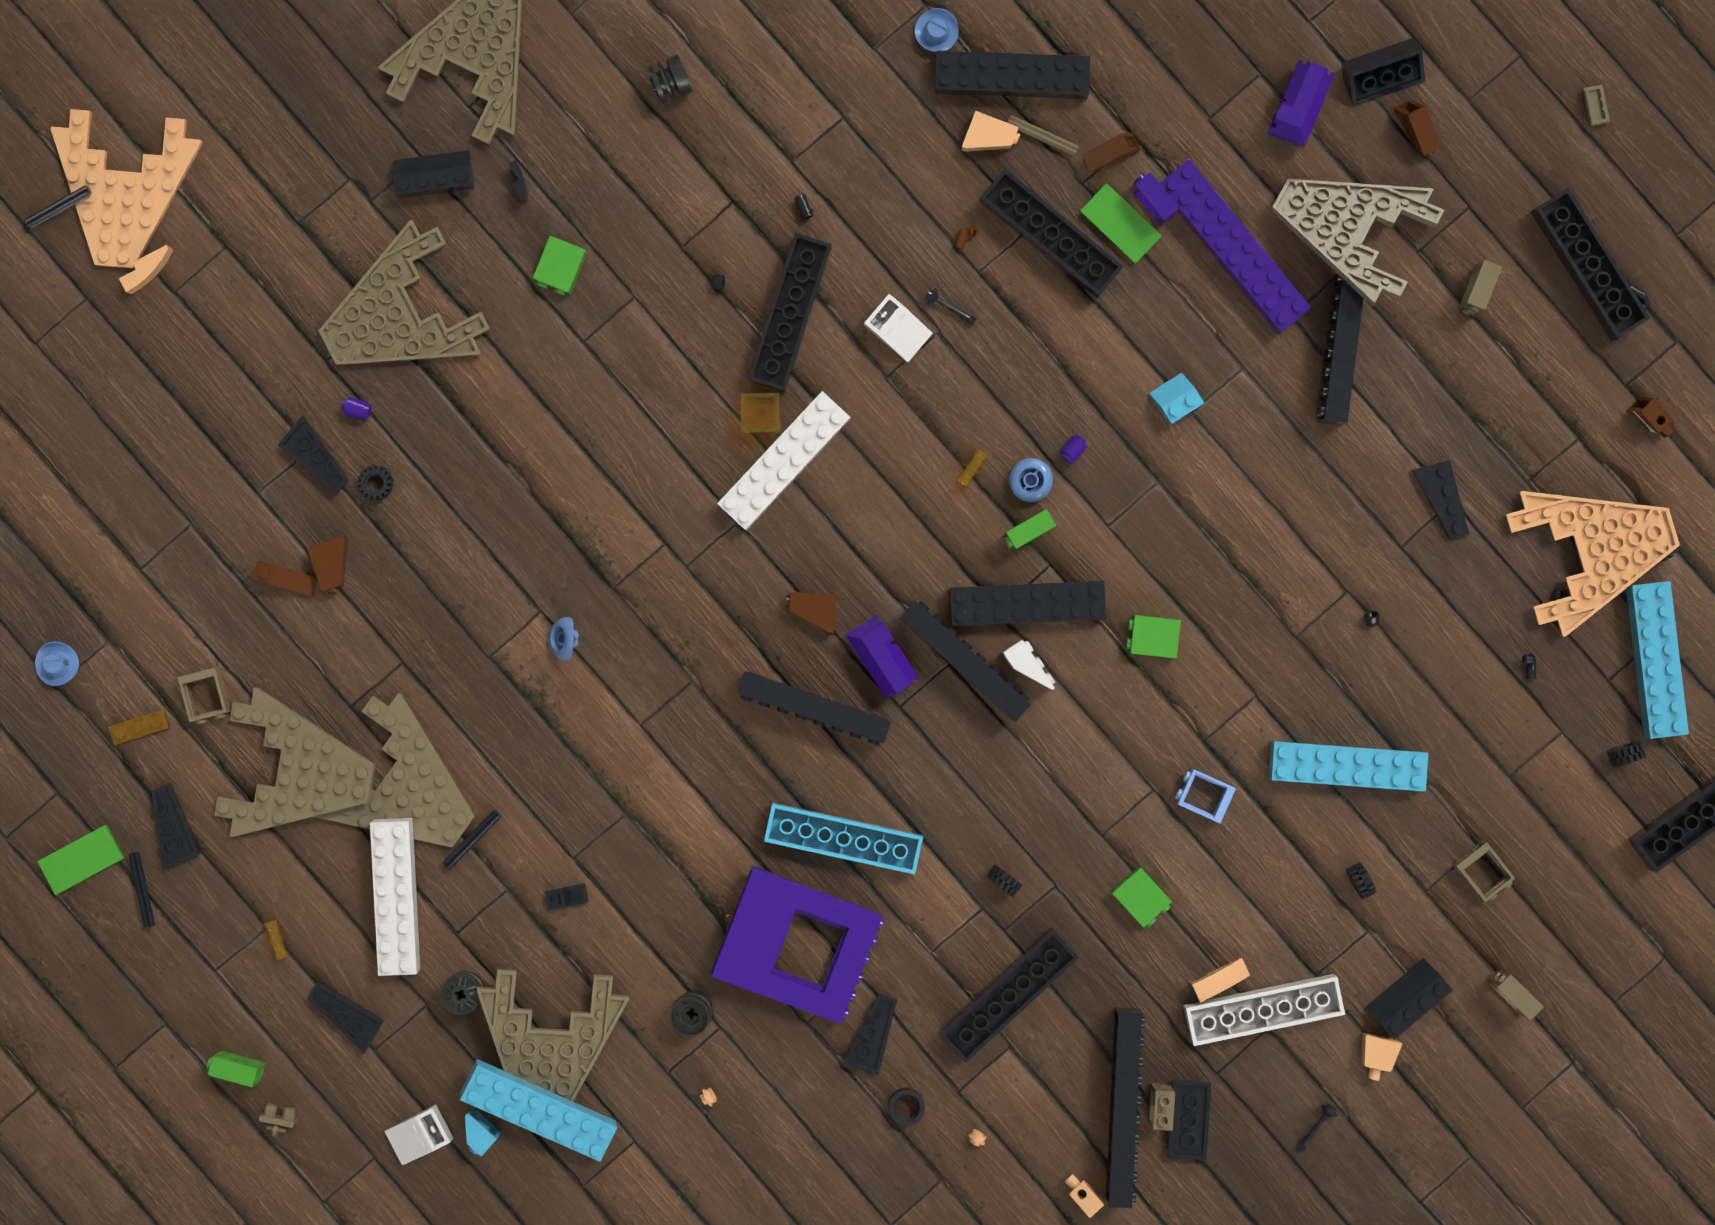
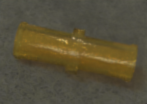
M977 449L970 462L966 463V468L957 482L967 488L975 473L978 474L980 471L979 467L988 455Z
M277 921L265 923L264 925L270 938L269 944H272L276 960L288 957L283 943L284 937L280 934Z

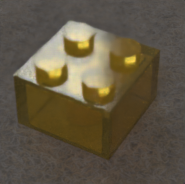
M779 393L741 394L742 434L781 433Z

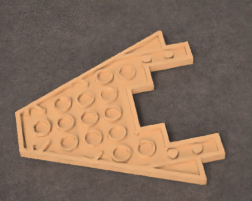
M71 109L69 128L51 127V132L71 193L84 185L89 186L92 191L89 197L76 203L75 206L94 264L96 266L135 269L133 262L142 257L200 150L203 141L185 138L187 123L185 119L166 118L162 155L143 154L141 173L106 170L107 151L88 149L92 112Z
M1521 491L1519 494L1524 510L1506 514L1511 533L1549 523L1554 541L1569 536L1574 538L1583 573L1565 578L1570 596L1533 607L1538 625L1557 620L1562 637L1570 634L1680 546L1669 508Z

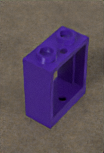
M1143 173L1133 183V194L1160 226L1179 210L1177 204L1151 173L1147 175Z

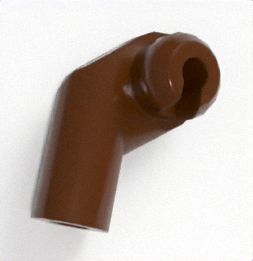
M970 225L959 230L955 248L963 250L966 240L978 235V228Z

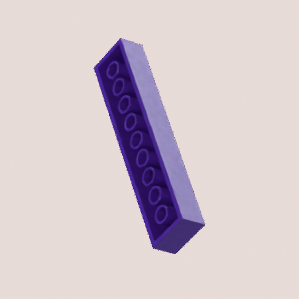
M1189 159L1159 183L1179 207L1177 213L1277 334H1280L1311 308Z

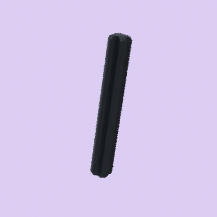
M84 185L27 217L24 220L26 227L29 229L36 227L89 197L92 191L89 186Z
M493 810L444 860V867L450 870L501 818V814L497 810Z
M139 852L130 853L128 856L144 927H151L155 925L141 856Z

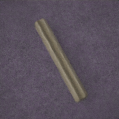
M1013 115L1007 121V123L1019 127V131L1072 156L1078 150L1077 145Z

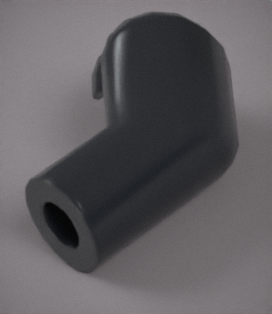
M1632 285L1631 288L1644 309L1650 308V301L1646 292Z
M1531 653L1529 655L1525 654L1522 657V662L1527 664L1526 679L1536 680V657Z

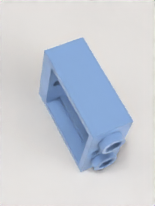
M1191 769L1190 772L1187 771L1183 778L1185 784L1182 789L1179 788L1175 799H1177L1176 804L1221 823L1236 788L1197 770ZM1195 775L1224 788L1213 815L1184 802Z

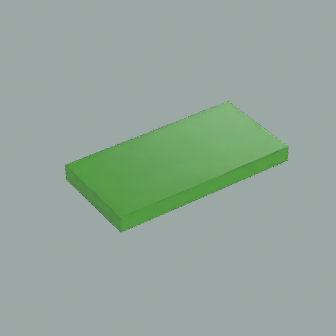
M1107 183L1080 210V213L1134 264L1162 236Z
M104 825L37 862L54 894L58 895L124 859V856L108 826Z

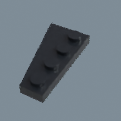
M302 416L278 443V446L338 495L349 482V479L309 422Z
M1450 460L1411 470L1414 476H1416L1422 491L1426 494L1431 507L1437 514L1438 520L1448 538L1453 539L1468 535L1469 530Z
M169 783L152 790L154 810L158 823L157 830L161 843L160 850L163 856V869L201 854L172 784Z
M320 981L316 983L308 997L363 1054L366 1053L384 1019Z
M878 994L841 1064L842 1066L879 1075L897 1003L896 998Z

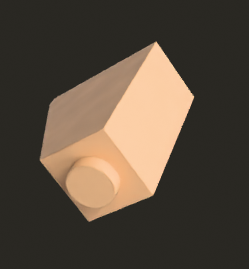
M975 111L961 150L1011 149L1012 144L1016 145L1020 134L1017 131L1019 127Z

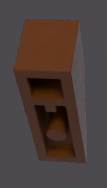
M259 560L252 579L308 596H312L317 582L315 577Z

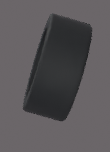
M908 1087L900 1088L889 1099V1114L893 1121L899 1125H914L924 1115V1100L915 1089ZM902 1096H911L918 1104L917 1112L910 1118L901 1117L896 1112V1101Z

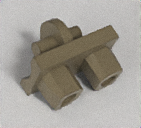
M268 1103L264 1113L260 1115L259 1121L270 1123L267 1124L266 1129L272 1130V1136L277 1137L279 1132L286 1133V1127L293 1128L294 1125H297L298 1119L295 1118V1108L285 1107L283 1116L276 1115L278 1105Z

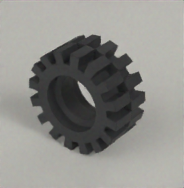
M371 465V467L368 466L365 470H362L360 476L358 475V490L367 499L382 500L388 497L389 493L391 494V489L394 487L392 481L394 480L387 469ZM372 476H379L382 479V487L379 490L370 489L368 481Z
M1641 741L1616 746L1607 751L1611 766L1633 763L1646 757Z
M1361 862L1346 869L1355 891H1357L1362 900L1377 893L1370 875Z
M996 864L986 875L989 880L1012 897L1022 887L1020 882Z

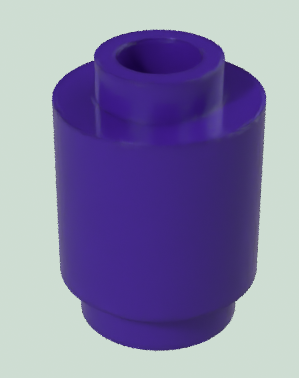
M349 397L347 400L344 399L341 410L344 411L346 416L359 420H368L372 406L368 402Z
M1072 435L1061 449L1060 456L1072 464L1078 460L1087 448L1085 445L1087 441L1079 435L1076 437Z

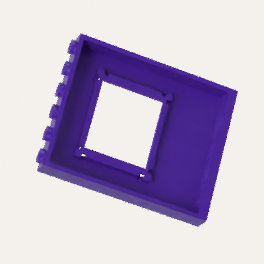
M752 865L710 974L719 980L841 1024L842 1020H845L848 1015L849 1009L847 1007L849 1001L852 1002L855 997L856 991L854 989L856 983L859 984L862 979L863 973H861L863 965L866 966L869 961L870 955H868L870 947H874L877 939L875 934L877 929H881L884 920L879 912ZM795 912L844 930L823 986L774 968Z

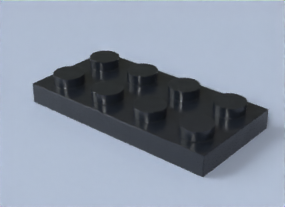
M1172 1080V1088L1175 1091L1173 1131H1169L1167 1157L1207 1160L1211 1082Z

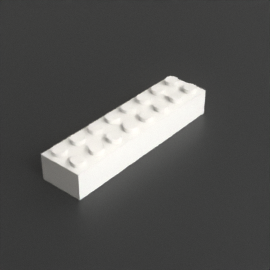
M822 391L717 504L747 531L850 420V416Z
M413 818L374 819L370 822L378 976L417 974L420 971Z
M1334 974L1183 1005L1189 1036L1193 1046L1345 1015L1338 977Z

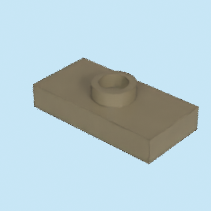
M1603 85L1583 88L1582 92L1589 127L1609 123L1610 119Z

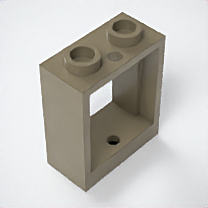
M1483 260L1475 266L1459 305V308L1463 309L1464 313L1474 316V314H1478L1486 309L1502 266L1487 260Z
M219 667L177 677L189 722L195 721L197 725L208 722L207 718L214 716L216 720L226 717L225 713L231 712ZM214 677L222 709L197 715L189 683Z
M1481 841L1452 864L1483 902L1494 900L1498 896L1496 893L1502 889H1508L1515 879L1485 841ZM1486 853L1504 876L1482 893L1464 869Z
M1501 970L1500 972L1496 971L1490 977L1491 981L1488 984L1524 1018L1531 1021L1544 1008L1511 974Z
M1151 1083L1148 1122L1153 1130L1173 1131L1175 1091L1170 1084Z

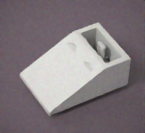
M890 294L887 295L864 323L867 329L907 362L912 359L933 334Z
M1019 640L1001 652L1012 669L1053 690L1055 688L1053 686L1055 683L1054 679L1049 673L1045 674L1042 669L1045 667L1039 657L1035 658L1031 652L1034 649L1028 641Z
M436 1104L384 1131L402 1165L431 1153L453 1140V1136Z

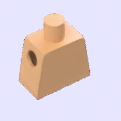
M1368 1033L1362 1034L1361 1064L1370 1068L1369 1079L1379 1081L1381 1070L1392 1071L1402 1046L1399 1040Z
M1072 1174L1065 1181L1072 1190L1069 1195L1089 1218L1104 1206L1105 1201L1085 1180L1080 1182ZM1083 1189L1087 1195L1081 1197L1078 1191Z

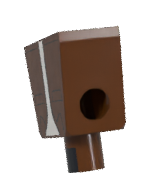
M1639 397L1626 410L1648 432L1660 433L1664 438L1673 432L1668 425L1672 421L1671 416L1655 398Z

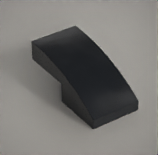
M514 160L509 165L517 176L518 181L512 185L522 201L526 203L528 202L526 181L519 164Z
M585 883L545 891L548 910L589 902Z

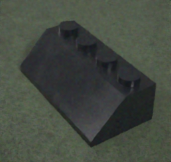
M1414 38L1341 63L1343 80L1353 106L1425 81L1422 49Z
M470 150L394 160L393 180L395 195L401 199L475 189Z
M1423 958L1365 1008L1388 1036L1395 1040L1453 990L1441 975Z

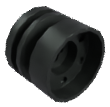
M678 54L666 59L668 67L666 69L663 68L660 62H657L659 71L656 73L652 65L648 66L650 82L662 104L667 103L664 96L666 93H669L672 101L674 100V90H677L681 97L693 92Z
M467 970L459 971L448 978L443 984L440 994L441 1001L445 1008L453 1014H468L480 1005L481 1002L476 989L477 987H485V984L476 973ZM464 990V995L466 996L460 998V993L458 992Z
M688 991L680 995L670 1012V1023L673 1029L685 1037H696L702 1034L713 1016V1005L710 999L698 991ZM691 1008L696 1012L694 1016L689 1012Z

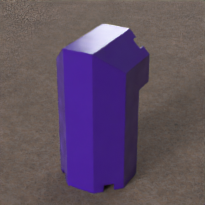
M1299 60L1296 63L1280 101L1282 104L1280 108H1277L1267 133L1300 148H1304L1335 75L1333 73L1327 74L1329 70L1316 63L1307 61L1306 65L1302 64L1303 60Z
M877 614L847 633L846 637L885 698L889 699L888 694L892 693L894 696L913 684L911 681L913 678L916 681L919 678L897 643L894 645L891 643L894 638L883 621H877L879 618Z

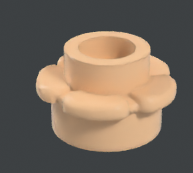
M711 1088L702 1090L703 1094L700 1095L704 1105L708 1104L711 1107L713 1103L717 1102Z
M973 1129L972 1133L968 1134L970 1137L969 1141L973 1145L978 1147L985 1145L984 1141L987 1137L982 1132Z

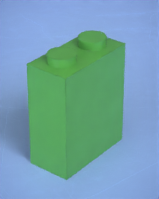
M549 236L533 277L537 281L536 285L545 289L548 286L555 289V293L563 296L566 293L571 295L588 252L583 248Z
M1046 509L1006 532L1004 541L1008 548L1012 547L1015 550L1054 528L1056 524Z
M1133 615V619H1129L1128 630H1131V638H1127L1126 649H1129L1130 654L1177 658L1181 620Z
M1140 866L1111 891L1143 928L1146 925L1147 927L1151 926L1157 920L1155 917L1160 912L1164 914L1171 907L1169 904L1172 901Z
M220 1051L212 1056V1058H209L206 1069H209L208 1076L254 1087L261 1081L266 1063Z

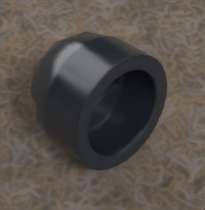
M713 276L710 281L711 286L716 290H724L725 276Z
M1562 588L1555 589L1551 594V598L1553 601L1558 600L1561 591L1563 592L1561 599L1568 597L1567 592Z
M1369 611L1364 614V620L1368 626L1374 627V625L1379 624L1380 615L1378 611Z

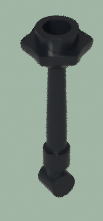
M934 288V290L929 289L924 298L927 300L926 305L937 302L960 316L961 319L967 320L966 322L971 325L977 319L938 298L937 288Z
M1330 1103L1321 1105L1324 1114L1307 1136L1302 1139V1142L1297 1144V1150L1302 1152L1306 1150V1146L1312 1141L1311 1139L1327 1117L1338 1116L1335 1113L1337 1109Z

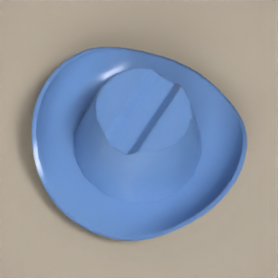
M930 9L922 14L916 22V39L921 46L929 51H946L955 44L958 38V23L955 17L945 9Z
M1027 458L1021 460L1010 472V488L1014 495L1023 501H1040L1048 495L1052 488V472L1048 465L1039 459Z
M563 617L557 620L551 627L548 636L549 647L552 653L563 661H568L572 658V650L579 644V634L573 629L574 623L570 617Z
M61 642L44 644L38 650L35 658V669L39 678L44 683L52 686L67 683L75 676L79 668V659L76 652L70 646Z

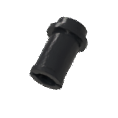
M805 194L794 198L800 211L799 216L803 220L814 216V210L810 208Z

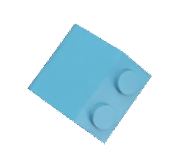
M1182 373L1149 393L1169 426L1204 404L1195 387Z
M474 1107L465 1116L468 1148L473 1154L482 1156L502 1132Z

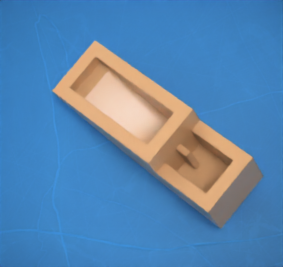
M165 245L133 262L136 270L119 278L125 291L133 294L149 283L170 258L173 252L172 248Z
M1239 958L1207 973L1206 976L1191 982V985L1198 1000L1202 1002L1232 987L1250 976L1243 959Z

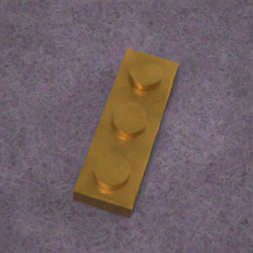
M164 709L109 726L108 728L113 744L117 745L171 727Z

